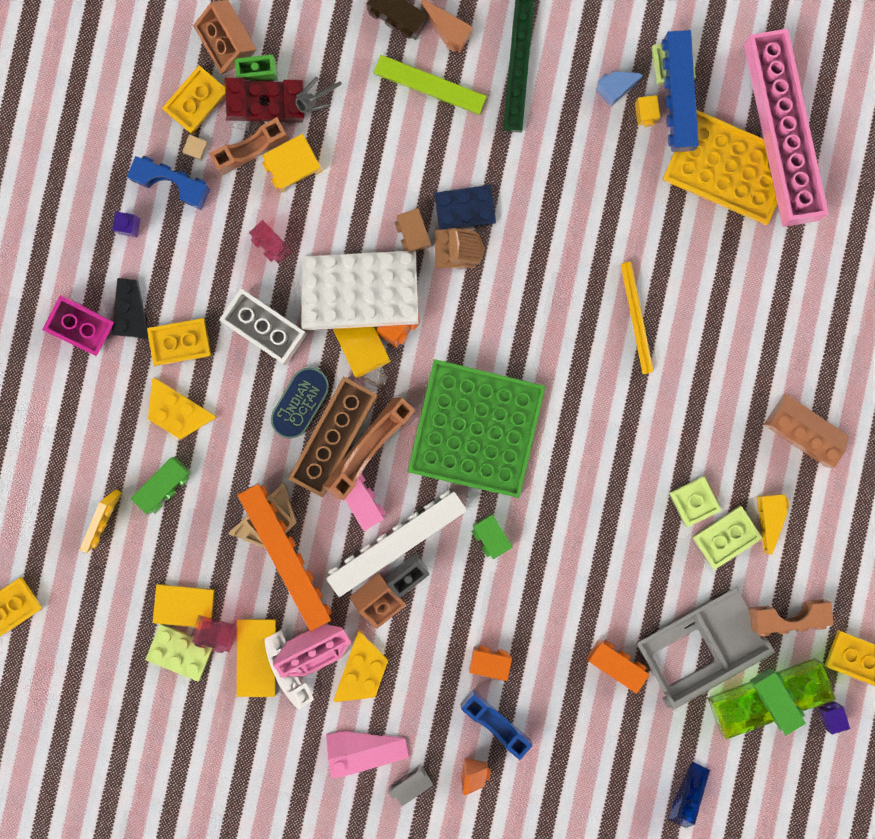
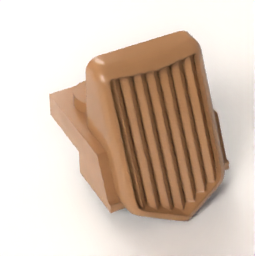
M466 228L435 230L436 269L476 268V265L481 262L485 247L480 235L475 230Z

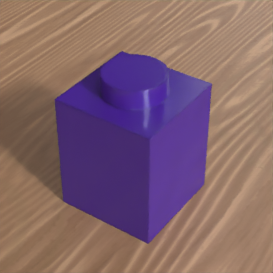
M115 211L112 231L119 235L137 237L140 218L134 214Z
M831 701L819 708L825 730L833 735L850 729L842 705Z

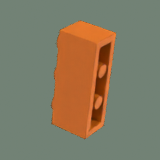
M598 639L586 657L588 662L637 694L650 675L646 671L647 667L639 661L636 663L631 661V656L621 650L619 653L613 649L615 645L605 639L603 642Z

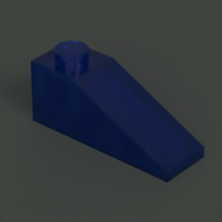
M691 762L673 801L668 818L669 821L684 828L695 825L710 773L709 769Z

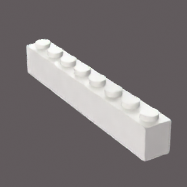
M446 491L439 496L441 500L436 503L431 501L424 506L425 511L420 514L415 512L408 517L409 521L404 525L399 523L394 526L391 534L387 536L384 533L376 539V544L373 546L368 544L360 550L361 554L357 557L352 555L344 560L345 565L339 568L337 565L329 570L328 573L330 575L326 579L338 597L465 513L467 509L455 491Z

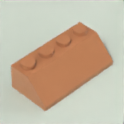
M784 393L763 424L826 468H835L845 453L849 436L786 393Z

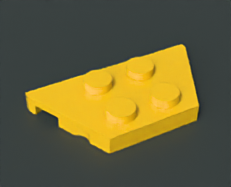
M153 377L148 420L181 440L216 419L217 416Z
M359 630L337 688L334 702L375 698L387 666L388 659Z

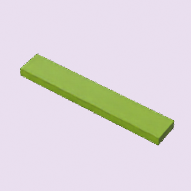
M381 54L374 70V74L477 115H480L487 98L486 95Z

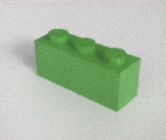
M171 457L130 499L146 515L156 514L163 507L161 503L165 499L170 500L176 494L175 489L179 485L182 487L189 481L190 478L188 476L191 472L176 457Z
M769 668L750 680L778 729L785 736L806 724L803 719L805 714L799 706H795L792 701L795 698L791 691L783 686L784 679L778 671L774 672Z

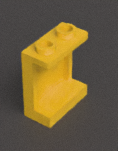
M303 134L262 155L265 160L262 164L266 172L271 171L274 177L271 181L275 189L280 188L282 193L285 192V188L313 173L317 175L323 172Z

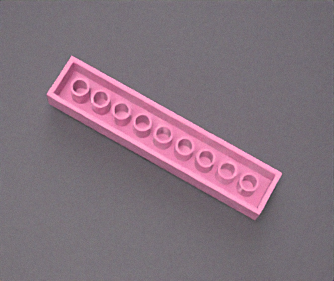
M788 29L752 34L745 42L744 49L782 226L786 227L821 221L828 215V209Z

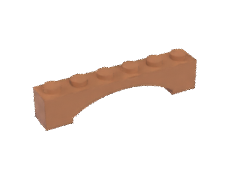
M392 398L322 487L334 498L345 500L356 486L355 483L373 455L399 427L407 422L415 412V409L403 398Z

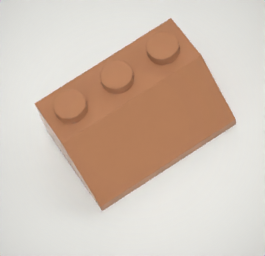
M229 0L211 2L193 25L221 74H225L235 68L234 59L251 57L257 50Z

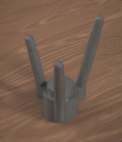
M315 77L301 93L296 95L297 108L306 114L328 108L329 104L315 106L316 99L336 89L342 82L339 81L316 95L308 94L307 92L318 81V77Z

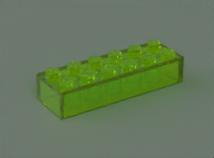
M814 658L778 671L784 679L783 686L791 691L795 698L792 701L802 711L836 700L821 661ZM751 682L707 697L719 732L726 740L774 722Z

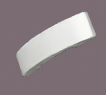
M280 630L265 639L267 657L281 689L297 709H301L314 700L307 684H301L298 677L287 676L282 678L273 666V661L286 644V640Z

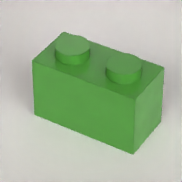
M273 54L234 59L236 78H245V81H278L277 66Z
M492 513L472 525L474 530L471 532L477 541L481 539L484 546L481 548L487 557L491 556L492 559H495L513 548Z

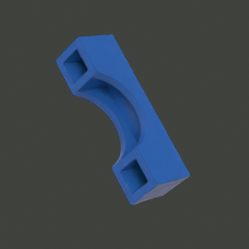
M135 156L127 175L129 180L147 188H150L159 181H172L179 188L180 200L202 210L210 191L204 180L195 178V180L188 178L189 175L185 172L178 170L176 173L171 171V167L163 163L157 165L153 163L154 160L146 156H142V158Z
M474 690L460 704L461 710L494 734L517 759L521 760L533 746L531 739Z

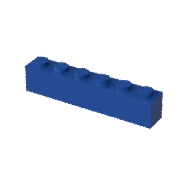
M691 30L668 31L661 43L662 51H665V58H663V70H666L664 88L667 89L668 96L665 98V106L669 109V115H667L666 119L667 127H670L668 146H671V152L695 151L699 144Z

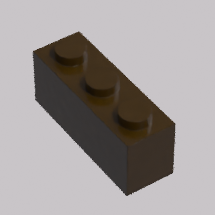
M368 0L366 3L370 16L385 21L384 23L391 29L396 28L400 30L401 34L408 39L413 38L416 40L428 21V14L405 0Z

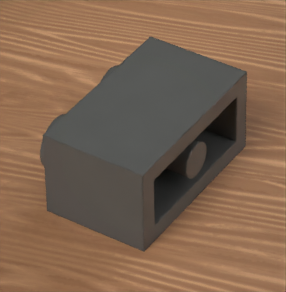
M414 553L385 577L388 587L398 598H401L428 577L429 572L427 566Z

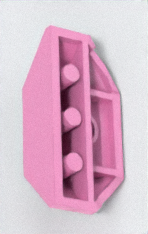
M324 624L311 632L309 630L287 641L273 661V666L282 678L287 676H307L341 659L347 647L351 644V640L342 627Z

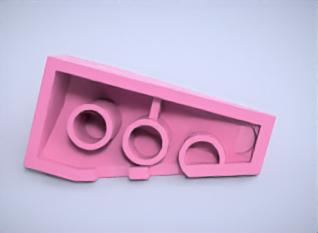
M347 730L326 734L328 762L332 778L352 775L409 758L406 740L402 737L354 733Z

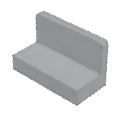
M420 765L389 786V794L392 798L396 797L399 803L404 806L433 786V782Z

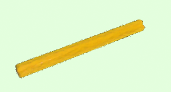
M624 262L621 264V270L642 373L648 374L653 372V366L632 263Z

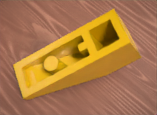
M780 493L757 496L761 537L763 538V553L768 555L774 552L787 516V509L789 508L788 498L785 497V494Z

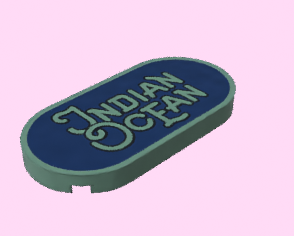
M303 368L293 376L271 414V425L279 436L292 439L306 432L329 392L328 380L323 372L315 368Z

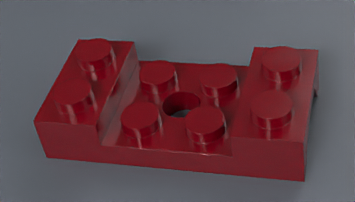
M225 78L226 121L269 122L277 117L280 122H303L304 113L296 106V95L303 91V80L271 82L245 81V78ZM266 97L269 100V105L262 106L259 103V98Z

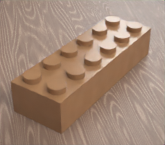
M343 376L288 479L318 496L324 497L327 490L322 485L346 457L379 395Z

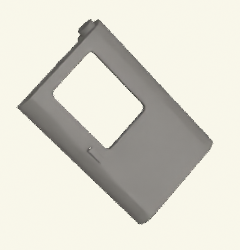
M738 587L636 643L665 695L662 698L668 708L672 707L673 710L775 653L765 636H759V634L751 630L750 611ZM694 630H699L714 658L713 662L678 682L668 685L653 659V654Z

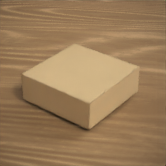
M189 135L183 153L202 160L208 142Z

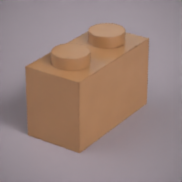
M418 208L396 215L398 221L394 223L398 233L402 232L404 237L401 240L404 251L408 250L409 253L413 251L419 252L431 247Z

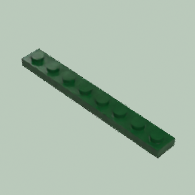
M515 0L503 131L522 133L534 0Z

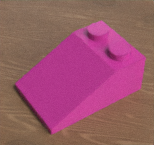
M60 294L42 330L97 356L114 322Z

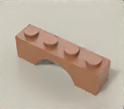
M276 117L261 125L258 131L249 138L236 144H226L209 153L217 170L223 176L289 141V138Z
M825 599L805 601L802 610L792 618H781L776 610L768 605L749 608L751 630L759 634V636H770V633L773 632L788 634L790 630L806 632L808 628L823 630L827 628L826 626H833L832 602Z

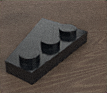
M117 278L113 315L114 324L111 335L149 339L147 332L148 322L143 308L138 280Z

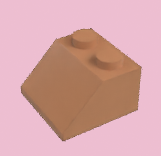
M380 573L371 578V580L350 596L357 611L376 629L406 606L404 600L398 598L388 587L386 579Z

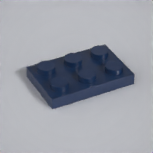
M491 185L434 193L439 230L496 224Z

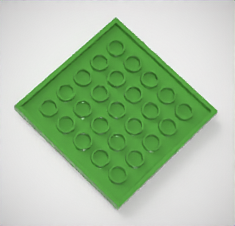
M433 359L407 472L519 498L545 386Z

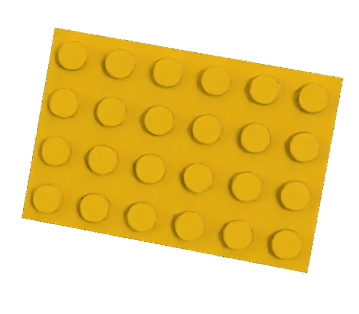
M696 110L699 146L695 151L674 152L662 180L761 224L768 225L777 206V198L764 139Z

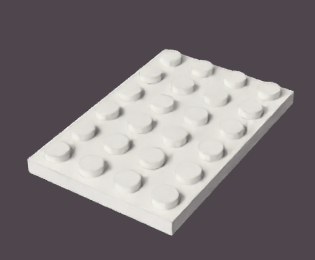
M409 251L302 257V330L419 324L416 251L410 253Z

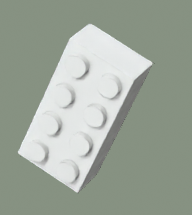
M243 289L239 290L219 319V321L284 365H287L307 336V333Z

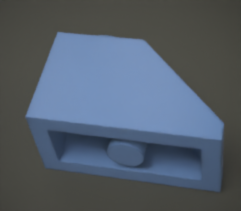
M613 71L609 75L604 74L597 81L599 84L596 90L612 106L640 82L642 75L640 73Z

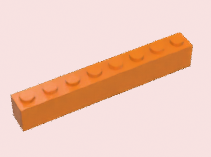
M257 483L241 491L237 496L311 632L331 621L330 615L332 611L328 604H323L321 600L323 595L319 587L315 588L311 581L314 578L310 570L306 571L303 564H305L301 553L296 554L294 550L296 544L291 536L287 537L285 533L287 527L282 519L278 520L276 516L278 510L273 502L269 503L267 499L269 494L265 486H260Z

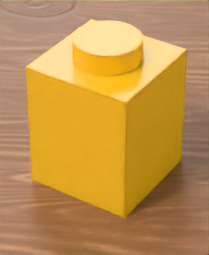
M657 95L639 97L636 100L635 109L638 126H654L660 119Z

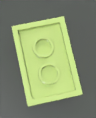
M738 506L692 536L714 570L763 539L742 506Z
M160 624L145 660L199 682L214 644L165 624Z

